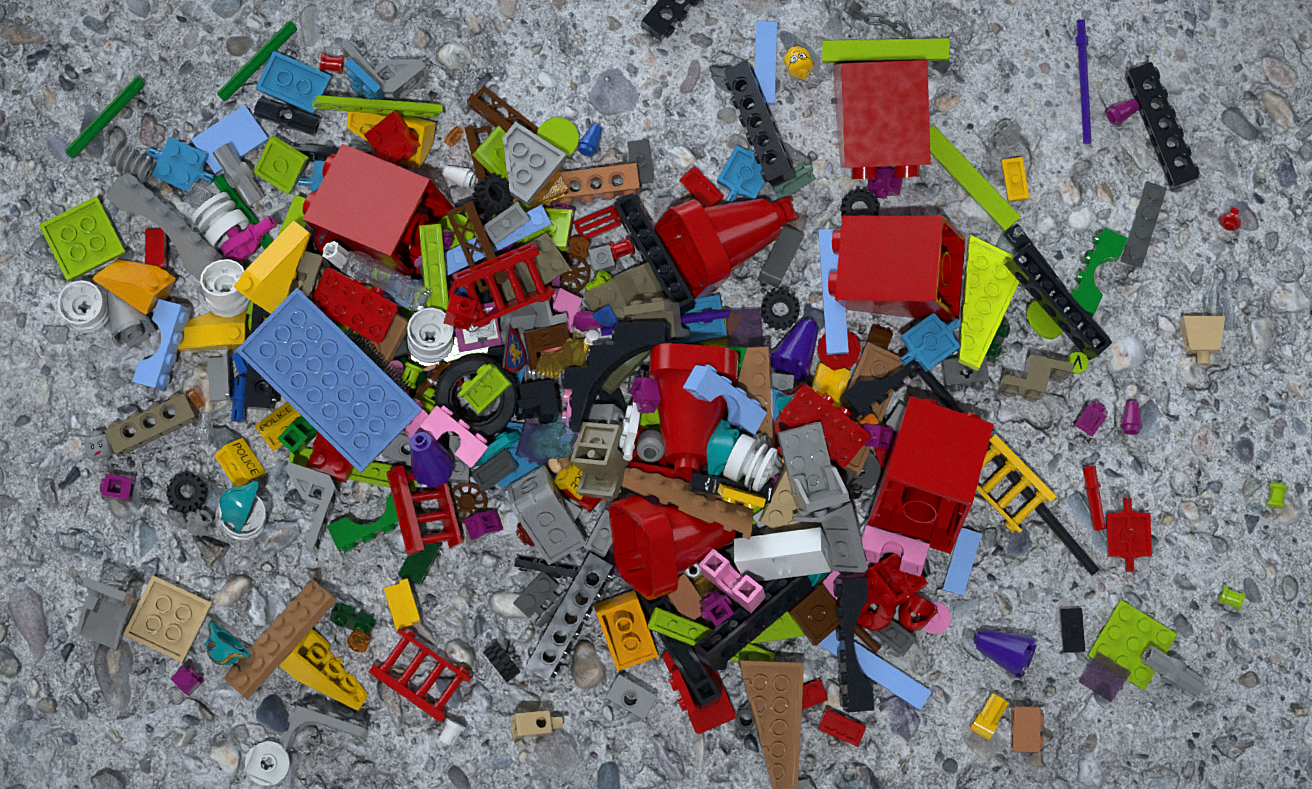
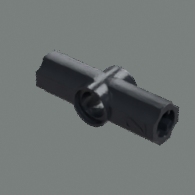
M259 98L253 114L255 117L279 124L284 129H294L315 136L320 124L319 117L295 110L289 105H280ZM284 114H292L290 120H282Z

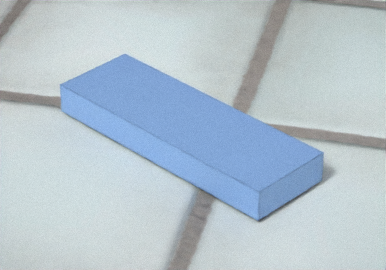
M965 528L961 529L942 587L943 591L964 596L981 533Z

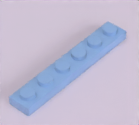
M540 205L526 212L530 221L495 246L488 238L493 252L495 253L551 225L543 206ZM476 238L465 242V244L473 246ZM477 242L475 248L480 249V247H479V245H478V242ZM460 245L444 253L446 276L469 266ZM467 248L470 255L472 249ZM474 251L471 257L472 262L475 263L483 259V254Z

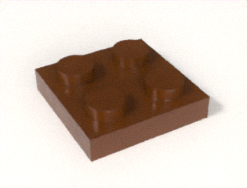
M818 584L787 611L813 646H817L839 626L838 619L835 617V606H837V603L823 584Z

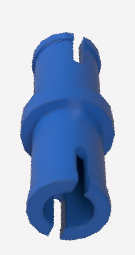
M234 377L233 396L230 399L232 402L231 421L239 422V420L240 422L245 421L246 377H239V379Z

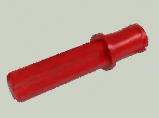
M1096 466L1082 468L1086 486L1084 490H1087L1093 530L1102 531L1106 529L1099 490L1101 485L1098 483Z

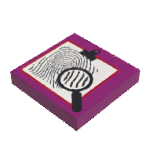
M494 302L481 304L484 312L495 308ZM497 318L491 320L490 324L484 327H474L471 323L469 330L455 328L459 353L502 345Z

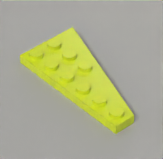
M970 235L960 332L961 347L959 348L958 362L978 371L1019 281L1004 265L1013 256L1012 254Z

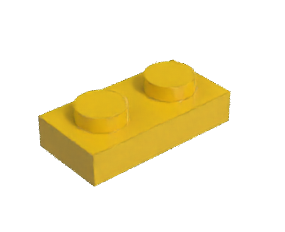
M1023 157L1001 160L1007 202L1029 200L1030 196Z
M723 484L719 485L717 491L723 496L722 500L730 503H735L736 500L744 502L743 506L756 509V506L764 508L766 501L759 494Z

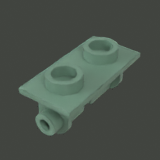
M804 161L794 167L797 177L776 187L769 183L779 200L790 196L816 180L810 164L807 165Z

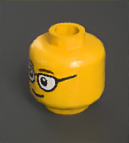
M800 46L792 47L784 56L783 62L787 72L793 78L804 79L809 76L814 68L810 53L805 48Z

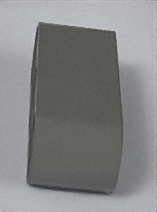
M785 225L758 279L778 289L805 234Z

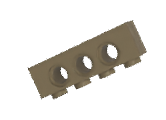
M176 393L162 404L160 402L152 404L148 407L149 410L143 413L135 412L128 416L129 419L122 423L117 421L108 426L109 429L104 431L114 453L121 457L197 421L198 419L187 396L184 393L181 395ZM168 410H175L173 418H165V413ZM148 419H155L156 421L152 428L145 427ZM129 428H135V435L127 438L125 436L126 431Z

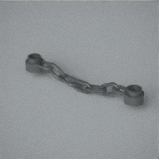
M847 0L844 5L845 9L843 11L852 17H855V15L860 16L868 25L879 26L885 24L892 27V30L900 36L915 39L911 35V29L899 21L892 23L885 20L881 14L867 13L865 15L860 12L863 7L854 0ZM868 16L880 17L878 19L879 22H869L870 18ZM896 24H899L903 28L907 29L908 32L905 31L903 34L902 32L898 31L897 29H895L898 28ZM931 61L934 63L932 67L940 73L947 71L952 64L950 61Z

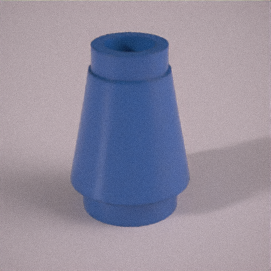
M591 124L590 128L578 142V151L582 155L593 157L597 153L603 131L599 125Z

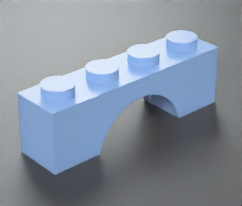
M158 299L152 320L160 328L161 344L153 356L146 360L138 361L132 382L165 391V387L170 381L171 368L176 362L178 346L183 340L184 327L189 321L190 309L176 303Z
M695 365L683 388L697 399L709 402L721 395L728 405V422L742 433L755 435L767 414L761 408V404L754 399L746 397L747 393L742 389L733 387L731 385L732 381L728 378L716 374L717 370L712 366L705 365L703 367Z

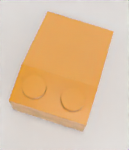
M116 259L97 273L93 280L146 315L156 307L158 299L165 300L168 298L176 278L158 266Z
M635 590L594 604L617 672L659 657L650 631L647 628L648 625Z

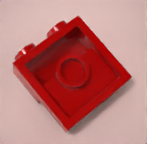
M397 110L390 113L364 134L374 150L372 153L374 157L399 167L402 165L400 161L404 158L408 160L416 154L415 150L421 146Z
M318 433L312 444L314 450L305 467L329 475L333 480L346 483L354 466L328 440Z
M896 553L870 567L864 575L867 578L868 588L870 590L874 589L879 595L878 600L880 604L884 607L887 606L890 610L906 602L910 596L922 590L928 584L922 574L920 577L900 571L901 558Z

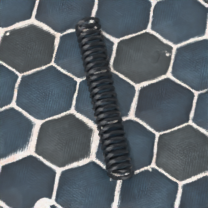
M352 330L347 336L349 337L352 334L350 339L354 337L352 341L366 354L371 347L368 348L369 344L366 345V342L361 340V337L356 335V332L353 333L354 330ZM372 349V350L367 354L368 357H369V355L374 351V349ZM376 352L369 357L385 373L391 368V366L388 367L389 364H386V361L381 359V356L376 354ZM392 368V369L387 373L388 376H389V374L394 370V368ZM394 371L389 377L391 378L396 373V371ZM397 373L391 379L406 392L410 389L411 385L408 386L409 383H406V380L398 376L399 373Z

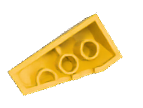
M348 112L346 128L367 141L364 134L387 117L388 114ZM401 115L421 146L415 150L416 154L408 160L404 158L400 163L420 168L433 144L436 123Z
M293 221L244 271L234 285V288L272 314L290 295L289 289L292 280L296 278V269L299 260L303 258L311 233L296 221Z
M247 309L234 317H220L210 312L190 319L184 327L183 340L178 346L177 351L236 350L248 338Z
M311 629L280 663L279 667L295 680L358 711L368 697V694L352 674H348L342 667L343 661L340 657L336 658L333 655L327 640Z

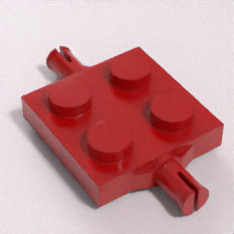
M1123 498L1124 511L1106 514L1107 558L1119 557L1126 559V572H1135L1134 559L1152 557L1151 514L1132 511V498Z

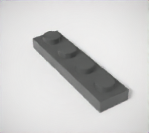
M1150 182L1145 183L1120 262L1138 268L1143 266L1167 188Z

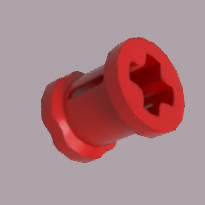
M322 52L320 71L331 70L341 74L344 55L337 57Z
M793 197L776 201L785 214L786 223L793 222L799 218L793 208Z
M625 237V240L608 244L614 262L628 254L631 256L635 255L629 237Z

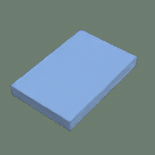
M244 104L191 140L198 150L209 154L206 162L214 174L217 175L223 171L212 154L218 148L229 143L239 159L266 143L269 139Z

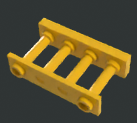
M995 434L989 440L991 445L989 446L990 449L986 452L982 468L996 455L1002 454L1007 460L1004 462L1005 465L982 488L977 485L976 490L1006 520L1004 525L1012 533L1015 531L1020 533L1022 529L1018 525L1039 504L1045 503L1047 500L1051 503L1057 496ZM1017 469L1022 474L1021 480L996 504L987 494L1005 476ZM1033 485L1038 490L1035 493L1036 496L1011 519L1003 509L1023 489Z

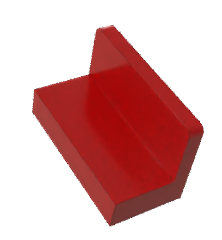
M161 228L145 229V264L158 266L168 272V235Z

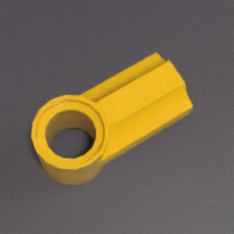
M992 693L981 713H978L969 730L989 741L1009 703Z

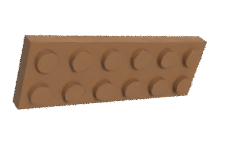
M867 342L847 390L858 381H873L894 375L904 368L903 362L899 360L901 357ZM894 390L888 394L889 398L881 405L876 403L872 406L873 411L869 414L876 416L879 421L877 426H880ZM850 415L854 422L863 419L862 415L859 416L857 419H854L853 416ZM863 446L846 467L841 468L859 475L871 447ZM830 459V463L839 466L837 463Z
M312 579L303 587L297 597L288 604L279 617L274 619L270 627L258 637V640L248 650L252 656L250 658H241L229 669L224 679L248 700L332 607L337 599Z

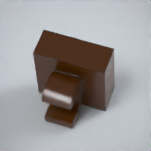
M880 325L873 326L867 342L887 350L893 336L891 329L885 331L879 329Z

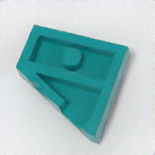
M506 431L497 436L495 442L487 445L488 449L472 468L487 463L503 450L508 449L521 438L517 431L509 434Z

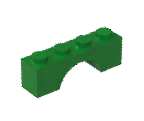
M1104 228L1101 233H1096L1092 242L1095 245L1093 252H1088L1084 263L1087 264L1084 271L1080 270L1076 278L1078 286L1076 290L1072 289L1070 292L1071 296L1091 318L1094 316L1103 296L1095 285V270L1103 263L1117 262L1128 240L1127 237L1107 228Z
M301 416L298 420L292 422L277 439L294 455L298 456L319 432Z
M391 495L386 498L384 514L372 524L360 525L352 522L348 517H344L327 525L337 550L347 553L356 548L355 545L362 541L366 544L375 540V535L381 532L388 534L394 531L399 521L393 497ZM414 506L415 514L418 515V512Z

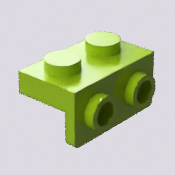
M485 364L480 367L476 372L478 375L473 380H467L461 386L462 390L458 393L460 397H464L478 414L486 410L512 385L498 367L493 364Z

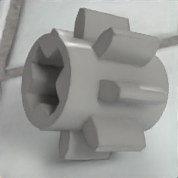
M1003 120L996 127L995 132L997 135L995 138L999 144L1003 143L1005 146L1015 145L1020 140L1021 133L1019 131L1022 128L1017 122L1013 123L1012 120Z
M197 509L186 517L188 520L186 524L187 530L194 536L199 535L202 537L213 529L210 525L213 522L212 517L205 510Z

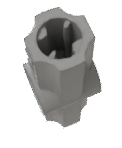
M229 143L212 153L224 170V177L227 183L237 190L247 207L252 206L264 197L252 179L251 169L245 162H241Z
M1150 646L1143 653L1141 662L1159 673V676L1166 682L1179 686L1193 696H1197L1204 689L1205 680L1187 669V665L1182 661L1167 656L1154 646Z

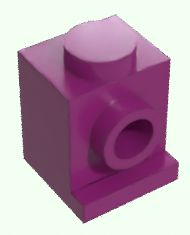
M635 379L629 391L630 394H633V402L636 403L637 411L654 413L661 401L657 379Z
M106 474L105 479L101 480L100 492H102L104 498L131 503L135 481L129 477ZM120 485V492H114V487Z
M190 665L187 668L181 667L170 678L188 696L205 682Z

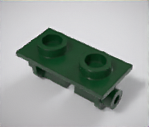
M1003 317L986 353V356L992 363L995 362L996 357L1000 356L1004 338H1007L1010 333V324L1005 317Z
M336 603L334 609L331 610L330 621L339 627L353 630L359 636L370 638L372 628L375 627L377 622L374 616L359 611L357 617L353 616L356 611L355 608L344 603Z

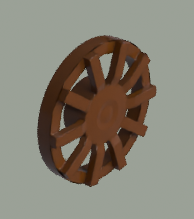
M574 254L562 255L564 259L569 258V267L571 269L560 275V278L563 280L560 282V287H556V289L561 288L566 282L568 283V290H563L572 294L578 293L589 282V266L580 256ZM573 258L578 260L574 266L572 265ZM582 262L585 268L577 269ZM587 271L586 277L579 275L580 272ZM578 278L585 281L582 286L578 283ZM571 283H575L577 289L571 290Z
M440 361L432 370V373L428 374V378L417 388V394L421 396L437 381L440 373L446 366L444 362Z
M462 483L450 491L451 497L458 501V503L453 504V507H459L455 515L457 516L463 511L462 519L456 517L457 522L465 524L464 520L466 519L467 512H469L470 516H473V509L479 513L486 511L487 499L485 493L477 485ZM463 487H468L467 494L463 493ZM472 488L478 491L473 496L470 495ZM456 490H459L460 498L453 495ZM481 494L483 500L475 501V498ZM484 504L482 510L475 507V505Z

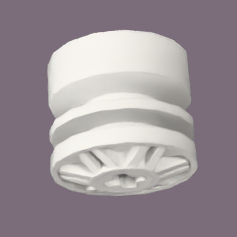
M226 192L219 193L207 200L194 212L191 218L192 222L198 225L197 228L200 232L207 231L205 238L215 249H219L229 239L225 232L236 225L239 231L243 232L247 225H249V220L240 209L234 210L236 204L233 200H230L231 198Z
M228 259L212 262L201 274L200 283L209 310L220 317L239 315L248 308L251 300L234 288V285L244 273L243 267L236 261Z
M83 280L74 281L65 286L60 292L57 301L58 311L63 319L78 332L87 334L97 332L109 321L108 300L97 286L91 282Z
M421 309L414 313L409 320L407 327L408 349L412 356L420 362L427 364L438 363L444 360L452 350L453 326L443 323L445 313L440 309Z
M742 434L730 453L723 475L735 482H738L743 475H746L744 485L749 487L753 482L752 489L759 492L773 472L778 450L772 447L767 453L768 445L763 444L756 451L757 440Z
M255 494L249 515L247 516L248 521L244 523L240 533L235 531L232 523L221 521L224 531L231 538L238 541H249L257 538L263 532L267 523L265 506L262 500Z

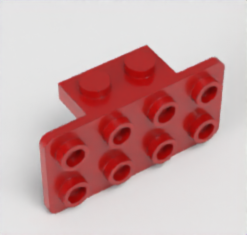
M327 268L311 301L325 315L375 343H382L398 311V305L390 301L391 297L385 294L383 288L377 285H373V287L368 285L367 279L359 275L348 277L333 268Z
M806 384L802 385L779 413V419L791 429L821 422L829 458L839 466L846 467L869 440L870 434L854 422L850 416L852 414L850 410L843 405L839 408L834 404L835 399L827 392L822 394Z
M691 646L692 649H693V651H694V653H695L696 656L698 657L694 646ZM668 652L663 654L664 662L671 676L668 679L673 692L677 690L680 699H677L682 712L686 711L696 734L704 733L735 719V712L717 671L713 673L701 662L719 690L721 701L700 711L683 680L680 670H677Z

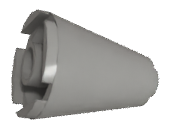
M109 291L107 293L113 343L121 347L120 343H126L127 347L147 340L150 337L149 333L151 331L154 333L155 331L154 325L147 314H143Z

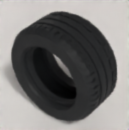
M468 355L453 361L441 373L435 388V406L441 408L444 405L453 412L451 416L457 422L461 419L470 426L468 431L473 435L479 433L484 438H488L503 430L513 418L518 401L517 388L510 372L502 368L503 364L484 355ZM485 364L496 365L512 383L500 395V403L496 411L489 417L481 420H469L461 416L455 410L451 400L452 390L456 383L464 376L473 373L477 374V370Z

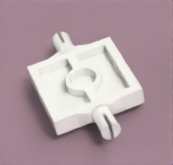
M634 402L632 406H627L622 424L623 432L618 444V448L622 449L623 459L627 461L632 460L633 450L635 449L634 441L641 413L637 411V406Z

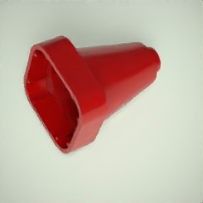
M763 198L703 207L697 200L692 199L670 208L655 225V233L694 300L717 291L730 277L731 272L780 236L781 227L786 224V218L778 203L770 204Z
M672 343L659 344L651 348L649 378L657 379L661 401L657 410L665 458L669 463L674 464V472L677 474L691 475V472L700 473V467L708 464V441L722 420L727 405L726 400L721 395L709 402L697 399L683 387L695 365L703 367L705 365L712 366L717 370L716 374L728 378L732 381L731 385L736 387L738 353L732 349Z
M640 495L614 501L609 506L613 554L617 570L628 585L648 600L676 592L678 588V575L702 561L712 549L718 551L731 543L735 538V531L737 530L733 529L731 532L724 530V526L720 523H708L678 510L679 506L673 503H668L667 505L651 504Z

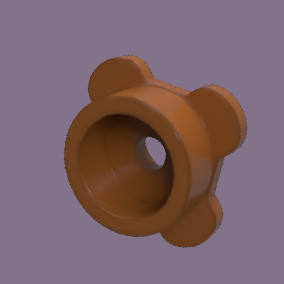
M581 236L571 237L569 240L571 243L568 249L569 254L580 256L583 259L587 258L589 255L587 252L590 246L589 241Z

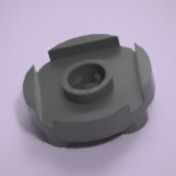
M870 451L862 470H865V473L860 476H856V474L837 466V471L841 479L848 485V490L853 483L858 484L857 488L853 489L856 493L871 490L878 482L881 474V466Z

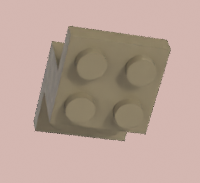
M310 235L303 258L299 260L295 278L302 281L300 291L310 300L313 299V295L325 270L333 268L323 256L313 253L315 243L312 235Z
M547 232L532 241L537 246L540 254L535 256L534 261L544 287L571 269ZM520 262L515 264L514 270L524 296L537 291L526 263ZM502 270L506 282L497 287L504 302L508 303L515 300L516 297L506 271Z
M649 262L617 274L604 284L583 293L593 313L609 304L620 323L632 320V316H625L623 307L630 306V302L640 300L646 302L651 301L653 298L666 299Z
M653 298L651 301L643 302V300L632 301L630 306L623 307L624 315L632 316V322H666L672 325L671 340L690 338L689 329H682L679 303L671 302V299Z
M1031 354L1025 362L1022 378L1005 375L999 383L998 391L1003 392L1002 395L1006 397H1015L1017 395L1024 397L1026 401L1036 402L1045 395L1049 377L1050 380L1056 382L1066 380L1073 372L1074 364Z
M582 423L570 460L574 466L583 472L576 492L580 496L617 500L622 485L623 473L629 461L623 459V454L617 449L623 432V428L620 425Z

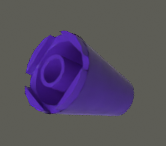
M809 319L799 321L771 354V367L776 372L781 370L786 375H794V380L804 381L809 376L819 332L814 321Z
M419 432L412 436L410 440L411 471L417 483L427 485V487H436L447 482L450 479V474L455 469L452 455L426 432Z
M984 629L982 632L978 631L974 644H976V649L1015 678L1021 680L1025 675L1022 670L1024 667H1029L1037 647L1035 643L1038 640L1033 637Z

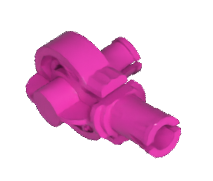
M267 216L256 225H247L248 228L243 232H240L236 225L225 232L229 239L220 247L225 257L229 260L240 262L252 256V253L257 248V244L263 241V235L277 227L275 220L271 216Z

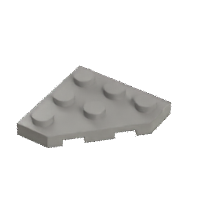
M515 122L503 136L509 190L513 197L528 206L564 163L567 155Z

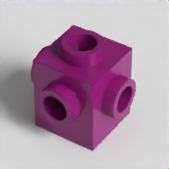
M882 166L880 169H877V178L868 180L867 190L872 191L877 198L887 199V196H899L903 177H894V170L892 168Z
M717 590L708 592L703 596L702 601L699 602L703 608L700 610V613L707 622L711 620L715 626H718L734 614L729 607L732 603L727 595L724 593L721 596Z

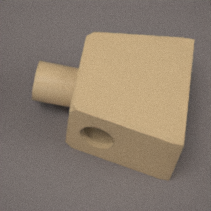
M1183 316L1181 318L1180 326L1185 351L1187 354H1197V365H1210V354H1217L1220 351L1225 316Z
M550 711L516 713L510 717L512 739L549 735L552 733V729L563 728L562 716H550ZM539 720L542 723V727H538L536 721Z

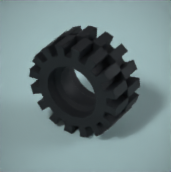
M495 174L487 175L477 182L473 188L475 192L472 195L476 197L473 200L474 203H479L477 208L479 210L483 208L482 213L487 214L489 212V216L499 215L513 204L511 201L514 200V197L510 194L509 184H506L507 179L505 177L501 179L502 175L499 174L496 176ZM488 188L493 189L497 193L498 202L491 198Z
M856 188L855 191H849V194H846L842 200L840 207L841 217L857 216L852 211V205L857 201H862L868 206V212L864 216H878L880 203L877 202V196L874 197V193L872 191L870 193L867 192L865 188L863 190Z
M778 289L777 292L772 291L771 294L765 296L760 311L763 322L767 323L769 328L773 327L777 331L779 329H782V331L786 330L788 327L791 328L799 316V301L795 299L793 293L791 295L787 290L785 292L782 289ZM784 303L788 307V314L783 318L774 316L772 313L774 304Z
M182 472L180 475L176 474L174 479L171 478L169 480L170 484H167L166 496L169 503L175 509L184 513L189 511L195 512L197 508L200 509L203 503L205 504V498L208 495L206 492L207 487L198 475L192 472ZM185 484L192 485L195 489L194 497L187 501L179 497V489Z
M497 641L483 651L506 683L520 673V670Z

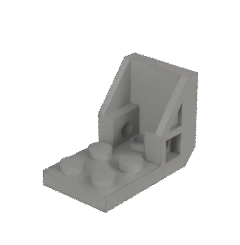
M346 39L340 43L344 57L347 60L353 59L381 86L384 100L401 101L429 79L427 67L422 60L387 59L374 69L375 66L369 58L364 59L361 49L355 42L351 44Z
M821 422L777 433L792 497L797 507L809 513L850 501L848 491L836 467L830 463Z
M288 462L285 470L302 499L308 506L317 508L313 510L310 519L313 523L311 529L306 530L303 542L309 552L318 554L339 492L329 475Z
M545 465L507 486L510 505L515 516L548 565L587 544L586 539L564 508L562 498Z
M85 577L82 585L87 588L88 596L82 607L76 634L118 651L124 638L123 633L136 609L138 601L127 593Z

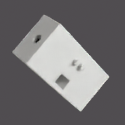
M821 527L752 536L749 540L746 538L734 539V562L741 576L748 575L755 582L831 572V549Z

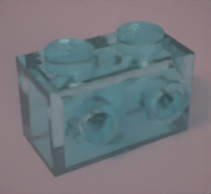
M565 423L539 425L537 430L532 433L527 447L540 460L567 458L573 451L578 435Z

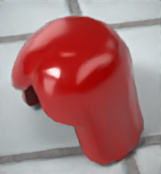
M913 594L903 603L898 619L908 630L919 631L938 613V609L928 600ZM911 612L917 616L920 614L919 621L911 616Z

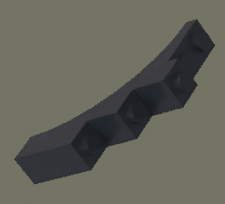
M666 322L615 323V328L612 331L614 345H590L587 353L589 367H566L564 369L562 384L565 390L572 392L569 398L571 407L569 428L571 433L579 435L582 423L589 420L594 401L600 389L614 371L626 361L640 353L651 350L656 345L671 343V324Z

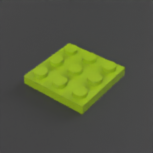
M97 196L39 224L67 282L126 254Z
M1120 600L1087 657L1144 691L1156 671L1141 662L1143 653L1150 646H1154L1166 654L1178 634Z

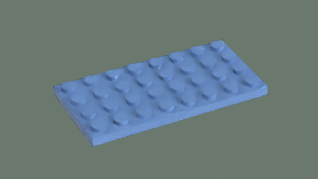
M298 288L235 350L360 473L423 410Z

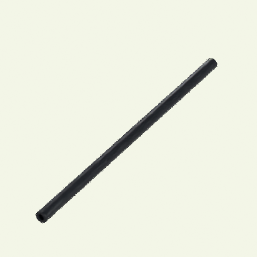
M920 368L921 373L919 376L948 409L964 413L963 409L930 371L925 372L923 368ZM989 442V444H988L987 451L990 449V447H989V446L991 445L990 442ZM1000 454L999 456L996 455L992 461L1001 469L1005 465L1006 459ZM1011 471L1006 476L1014 486L1021 480L1016 471ZM1028 486L1020 492L1028 503L1036 496ZM1043 502L1039 504L1034 510L1091 576L1098 572L1100 569Z

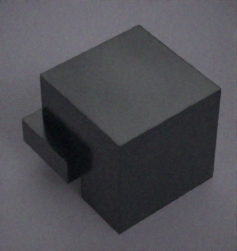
M546 380L519 384L517 408L515 411L516 421L538 418L539 425L556 423L559 410L554 381Z

